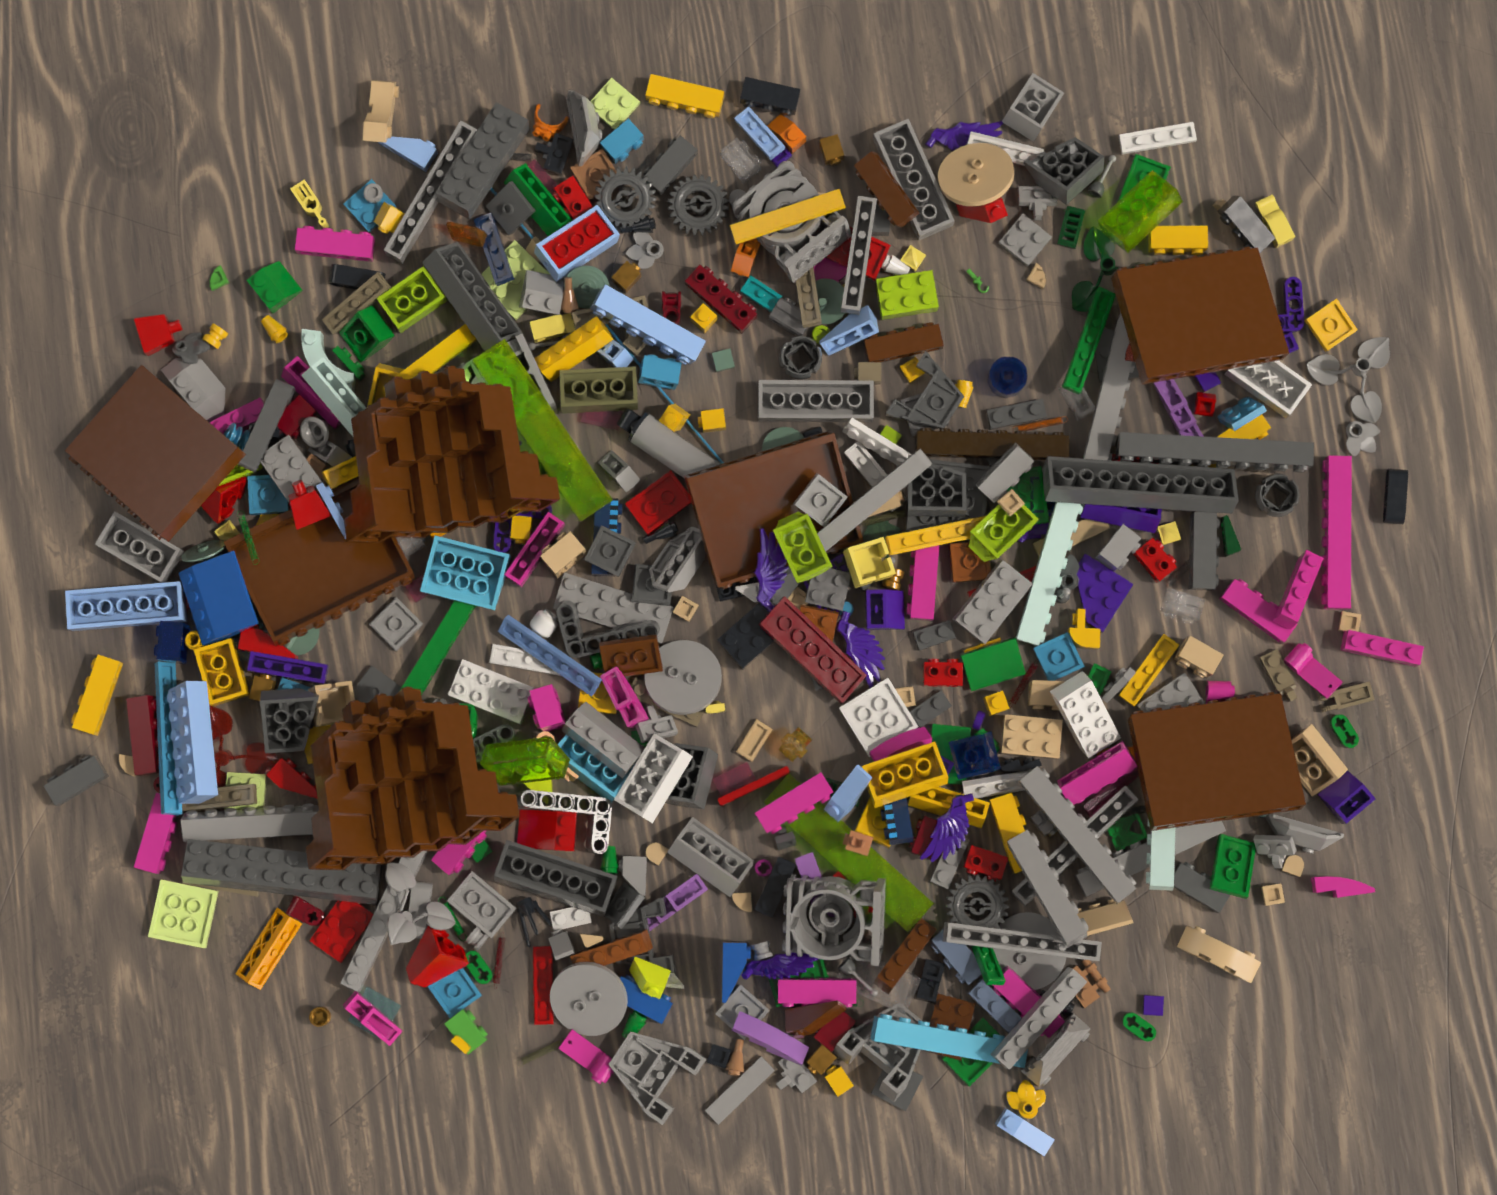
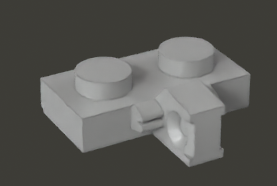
M1018 186V206H1029V210H1033L1034 220H1042L1043 210H1046L1047 206L1057 205V198L1039 186Z
M1124 667L1115 674L1116 681L1114 684L1110 682L1104 689L1106 693L1101 699L1108 703L1130 681L1136 672L1131 667L1128 670Z
M654 705L645 708L649 719L635 725L641 743L649 742L654 733L662 738L676 736L678 733L672 715L666 717L657 715Z
M1254 836L1253 840L1257 854H1268V858H1272L1274 868L1282 869L1286 855H1295L1296 847L1292 836Z
M784 1058L778 1061L784 1070L781 1073L783 1078L776 1083L780 1090L789 1084L791 1088L796 1085L800 1092L803 1093L817 1082L804 1063L801 1066Z

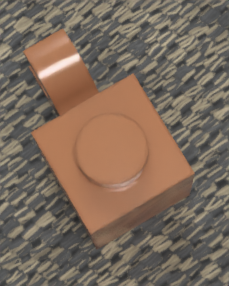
M851 830L849 834H845L842 844L846 845L845 850L868 856L873 837Z

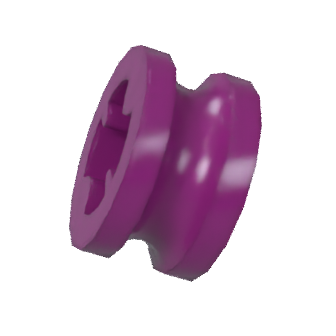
M766 859L759 860L755 865V871L761 877L768 876L772 871V865ZM762 862H765V865H769V869L766 870L765 874H762V871H758V867L761 866Z

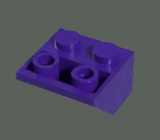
M886 589L866 590V630H905L904 591Z
M1348 770L1338 780L1317 794L1341 824H1347L1376 799L1365 785Z

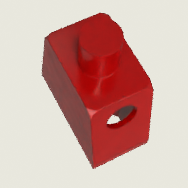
M165 314L134 319L143 351L147 356H151L174 344L173 333L183 330L180 320L169 322Z
M303 480L292 483L294 493L288 495L293 522L297 530L331 516L314 486L305 488Z

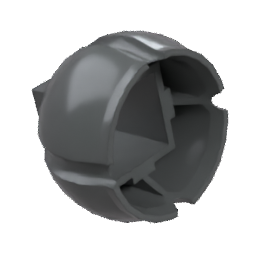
M809 337L790 338L791 341L785 342L780 349V366L785 368V373L791 378H810L811 374H816L821 367V349L816 347V342ZM803 348L812 362L798 371L789 357Z
M1274 473L1268 475L1261 480L1262 484L1256 488L1255 499L1261 511H1267V515L1272 517L1288 515L1294 510L1293 506H1297L1299 502L1298 486L1293 479L1289 480L1285 474ZM1272 486L1287 495L1279 508L1264 498Z

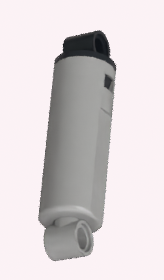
M626 408L616 423L630 433L627 439L629 442L683 478H685L684 475L721 464L673 432L648 412L641 417L631 409Z

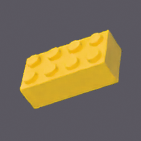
M935 742L862 766L872 776L867 789L874 808L948 784V774Z

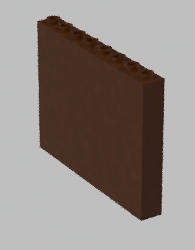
M1244 247L1239 251L1226 250L1221 254L1213 252L1203 257L1194 255L1185 260L1176 258L1167 263L1158 261L1149 266L1140 264L1131 269L1122 267L1117 269L1111 278L1142 385L1279 361L1289 354L1258 247Z
M143 365L133 373L65 450L70 455L68 459L76 466L80 464L82 466L80 470L87 476L93 475L92 480L100 487L103 484L105 486L103 490L111 497L115 495L117 497L115 501L123 508L127 506L129 508L127 512L134 518L139 516L141 518L139 522L147 529L151 527L153 529L151 533L159 540L164 538L168 542L246 455Z
M831 430L684 475L713 580L718 588H729L732 586V583L738 581L739 583L748 582L751 577L756 576L754 571L757 567V553H761L760 529H764L769 540V534L776 529L779 520L798 511L806 514L793 503L816 473L847 496V499L827 525L853 504L834 432ZM810 517L818 533L824 527ZM856 526L828 549L826 553L836 554L841 552L843 548H849L864 542L860 526Z
M359 476L331 489L334 494L331 497L333 502H338L343 510V513H341L343 520L353 512L350 491L360 484ZM290 509L250 528L249 535L253 539L252 542H254L253 549L255 546L257 551L253 561L248 551L249 535L248 547L244 539L245 531L244 534L242 532L224 541L228 552H235L246 588L275 646L286 645L290 642V639L296 636L302 637L308 633V630L324 626L328 620H337L343 616V613L355 611L360 608L361 604L365 602L371 603L382 594H390L395 591L396 587L400 585L406 586L415 578L395 537H389L381 543L347 542L332 515L297 530ZM251 543V554H252V559H253L252 543Z
M1268 692L1258 697L1256 695H1248L1244 699L1232 697L1223 702L1212 700L1202 705L1200 703H1192L1188 707L1175 705L1167 710L1155 708L1151 712L1146 713L1141 710L1133 712L1128 718L1151 831L1301 810L1306 805L1281 693Z

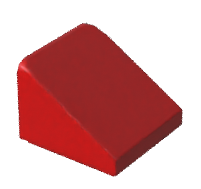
M1197 392L1194 414L1213 417L1216 395Z

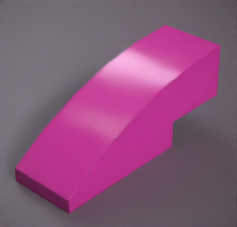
M614 667L600 676L616 710L620 711L627 727L634 728L637 723L649 719L638 697L618 667Z
M925 727L912 729L878 745L870 751L869 755L875 762L932 743V737Z
M1330 876L1311 877L1313 893L1332 891L1333 898L1375 892V888L1352 879Z
M354 991L343 1004V1007L389 1046L402 1033V1030L357 991Z

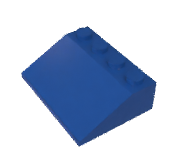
M234 551L196 564L178 573L202 645L226 640L259 624Z
M723 942L722 1003L727 1002L747 963V959H751V947L747 946V942Z

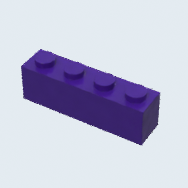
M1084 504L1080 518L1118 526L1124 524L1128 528L1155 533L1161 520L1162 509Z
M251 651L247 670L249 672L324 685L326 684L329 666L327 664Z

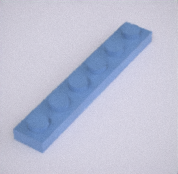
M510 615L504 618L498 630L500 634L590 696L595 694L602 681L601 678Z

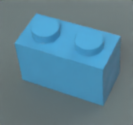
M628 118L600 142V146L616 164L618 161L623 162L629 156L628 153L632 149L637 150L643 144L644 136Z
M652 354L644 355L641 361L638 383L675 390L679 383L681 362H677V360L672 358L661 359Z

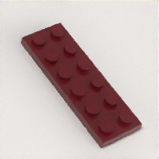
M785 596L778 601L758 624L840 704L845 702L867 676Z

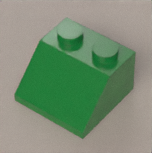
M280 261L261 268L247 279V282L273 314L303 291Z
M373 305L358 311L339 332L361 363L385 347L395 336Z

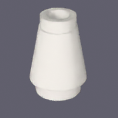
M887 254L881 266L884 272L895 275L908 274L910 267L893 254L891 256Z

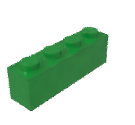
M526 163L513 169L504 181L505 185L513 181L535 209L531 216L547 236L573 221Z

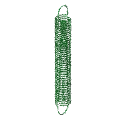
M245 514L242 516V527H241V529H242L243 534H244V520L246 519ZM246 520L244 539L248 547V535L250 529L248 527V524L246 525ZM249 535L248 551L253 561L257 551L255 546L253 549L254 542H252L253 539ZM251 543H252L253 559H252V554H251Z

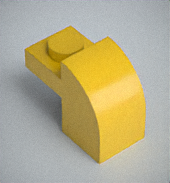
M1077 609L1076 613L1072 614V625H1075V628L1067 629L1074 645L1082 649H1099L1100 629L1085 628V609Z

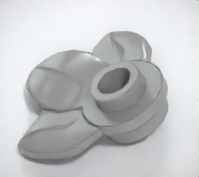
M636 232L633 234L636 244L626 251V255L632 260L639 261L638 267L640 269H648L653 265L655 259L663 255L664 248L659 241L653 240L648 233ZM656 247L658 251L652 253L651 248Z
M1359 421L1349 423L1346 427V434L1348 436L1346 447L1349 453L1354 457L1359 454L1360 450L1374 453L1376 451V443L1373 437L1380 433L1379 428L1372 423L1362 424ZM1357 428L1358 434H1354L1352 429Z

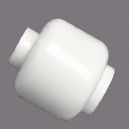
M548 609L539 610L530 621V627L540 637L548 638L558 626V617Z

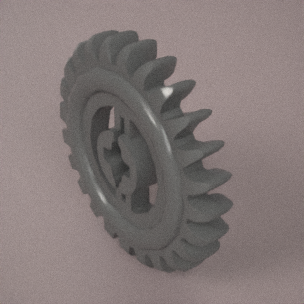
M625 166L623 172L620 167H617V173L610 169V177L604 174L605 181L601 179L598 181L602 187H595V190L599 192V194L594 195L596 199H599V201L595 202V205L601 206L600 209L606 217H609V221L611 223L615 221L616 227L620 223H622L623 227H626L627 223H629L631 227L634 222L637 223L640 219L646 218L645 214L652 215V211L649 208H655V204L651 202L657 198L651 195L656 190L649 189L653 182L646 183L648 176L641 178L642 171L635 174V167H633L631 172H628L627 166ZM626 184L635 188L632 190L630 187H622L617 197L613 200L611 199L613 190L619 185ZM623 193L625 195H630L628 200L626 198H622ZM639 195V202L632 210L623 211L616 208L618 205L622 207L630 206L634 197Z
M694 174L693 180L686 176L685 183L679 180L680 187L673 186L676 192H670L669 194L673 199L667 200L668 203L673 205L669 206L667 210L674 211L669 217H676L673 224L680 223L679 230L686 227V234L693 230L694 236H696L697 231H700L701 236H703L704 230L711 234V227L718 230L716 223L723 225L721 217L727 218V214L723 211H729V207L724 205L729 203V199L724 198L727 196V192H721L723 186L717 187V180L711 183L710 176L704 180L703 174H701L699 179ZM694 192H703L711 198L706 200L703 196L697 195L690 202L685 203L686 198ZM696 203H700L701 209H697ZM707 207H712L710 213L702 218H694L686 212V210H691L694 215L701 216L706 212Z
M978 874L975 880L969 875L968 882L961 878L962 885L955 883L954 885L957 890L950 889L953 897H946L951 901V904L945 905V907L951 908V911L947 912L946 915H953L949 922L956 921V924L1000 929L998 922L1005 923L1001 917L1008 916L1004 909L1009 908L1008 905L1004 904L1008 898L1002 897L1005 890L998 891L1001 884L993 886L994 879L987 882V876L985 875L980 880ZM973 892H981L988 896L991 903H985L982 898H973L969 903H964V900ZM976 901H979L980 905L990 907H982L976 912L975 908L965 907V905L971 906ZM964 910H969L973 915H981L985 910H991L987 918L975 921L967 917Z

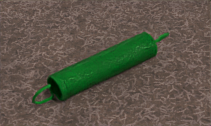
M446 902L444 905L449 909L455 920L453 930L459 938V935L464 933V930L450 905Z

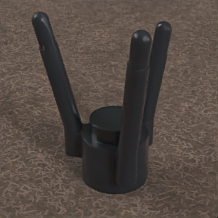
M528 897L517 903L519 907L517 911L520 915L526 945L530 947L524 916L528 917L535 935H538V930L532 918V914L535 913L534 909L538 911L549 926H552V922L539 907L537 901H532L531 897Z

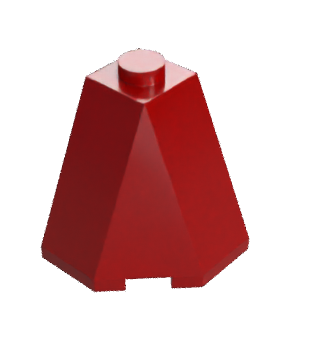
M1001 197L991 203L980 206H963L955 203L959 216L993 223L1008 216Z
M244 476L218 486L201 505L216 523H220L232 515L235 510L232 507L237 498L241 499L245 493L246 477Z
M428 926L406 966L410 983L425 988L467 966L469 963L464 949L459 944L455 946L447 938L449 934L445 930H436Z

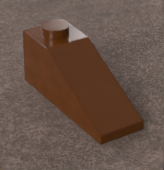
M837 1000L786 1009V1033L795 1039H802L805 1035H811L846 1010V1005Z

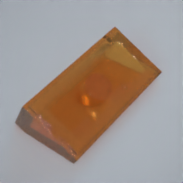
M449 221L446 223L450 236L454 241L480 247L484 246L487 236L486 232L477 227Z

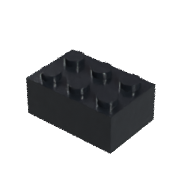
M760 603L717 639V642L742 670L775 642L758 625L769 613Z

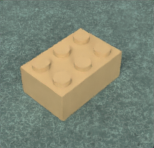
M571 531L569 533L563 532L556 538L557 543L553 546L549 544L541 551L542 561L557 579L587 555L585 548Z
M1004 715L1000 754L1059 759L1063 720Z

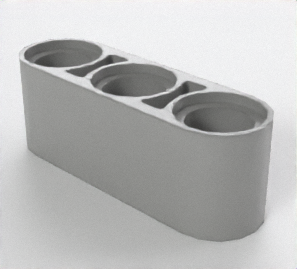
M416 881L415 887L411 888L409 912L413 918L426 913V906L431 903L433 883ZM423 917L414 923L417 929L416 938L421 939L428 927L427 917Z

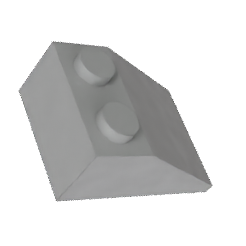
M1032 73L1002 122L1034 142L1064 95V92Z

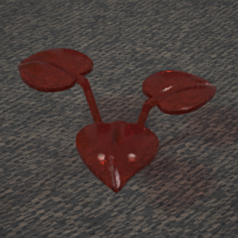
M209 705L212 739L215 740L220 737L219 751L214 757L217 767L215 766L217 788L224 787L227 779V774L220 770L221 766H225L235 759L247 758L245 766L252 774H265L270 771L279 759L276 753H265L264 743L255 742L248 745L247 755L233 756L230 750L223 749V735L231 732L233 720L225 710Z

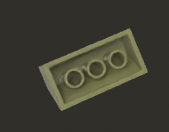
M636 367L560 370L562 414L625 411L626 408L638 410Z

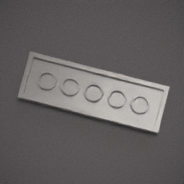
M565 572L553 605V610L557 611L562 602L572 601L577 608L579 618L613 629L654 620L660 626V631L657 635L658 643L660 644L663 643L674 609L672 606L632 602L631 593ZM562 607L563 613L571 614L569 607ZM647 626L646 632L654 634L655 629L652 626ZM627 631V633L636 636V633L634 631Z

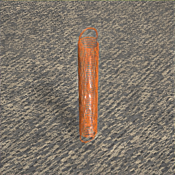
M1062 417L1038 421L1039 423H1028L1015 427H1018V430L1030 431L1039 429L1034 427L1045 428L1053 426L1047 423L1063 424V420H1061Z

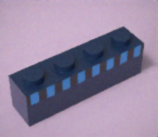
M595 498L593 541L601 525L621 534L622 523L618 522V515H622L623 504H619V498ZM592 564V576L615 577V575Z
M907 798L883 805V810H880L882 821H886L887 828H883L885 840H889L890 845L913 842Z

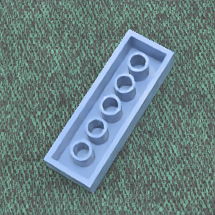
M606 284L600 289L590 307L593 310V314L597 317L608 318L610 320L609 323L618 328L622 326L627 329L626 332L631 336L636 337L638 335L642 337L644 343L649 346L656 345L660 348L659 351L669 356L672 354L683 365L695 362L706 342Z
M181 581L65 591L67 629L71 631L187 622L186 595Z
M185 681L169 689L167 694L170 708L169 720L172 728L171 739L174 749L172 755L175 760L174 775L177 780L176 795L179 804H200L218 796L207 681Z

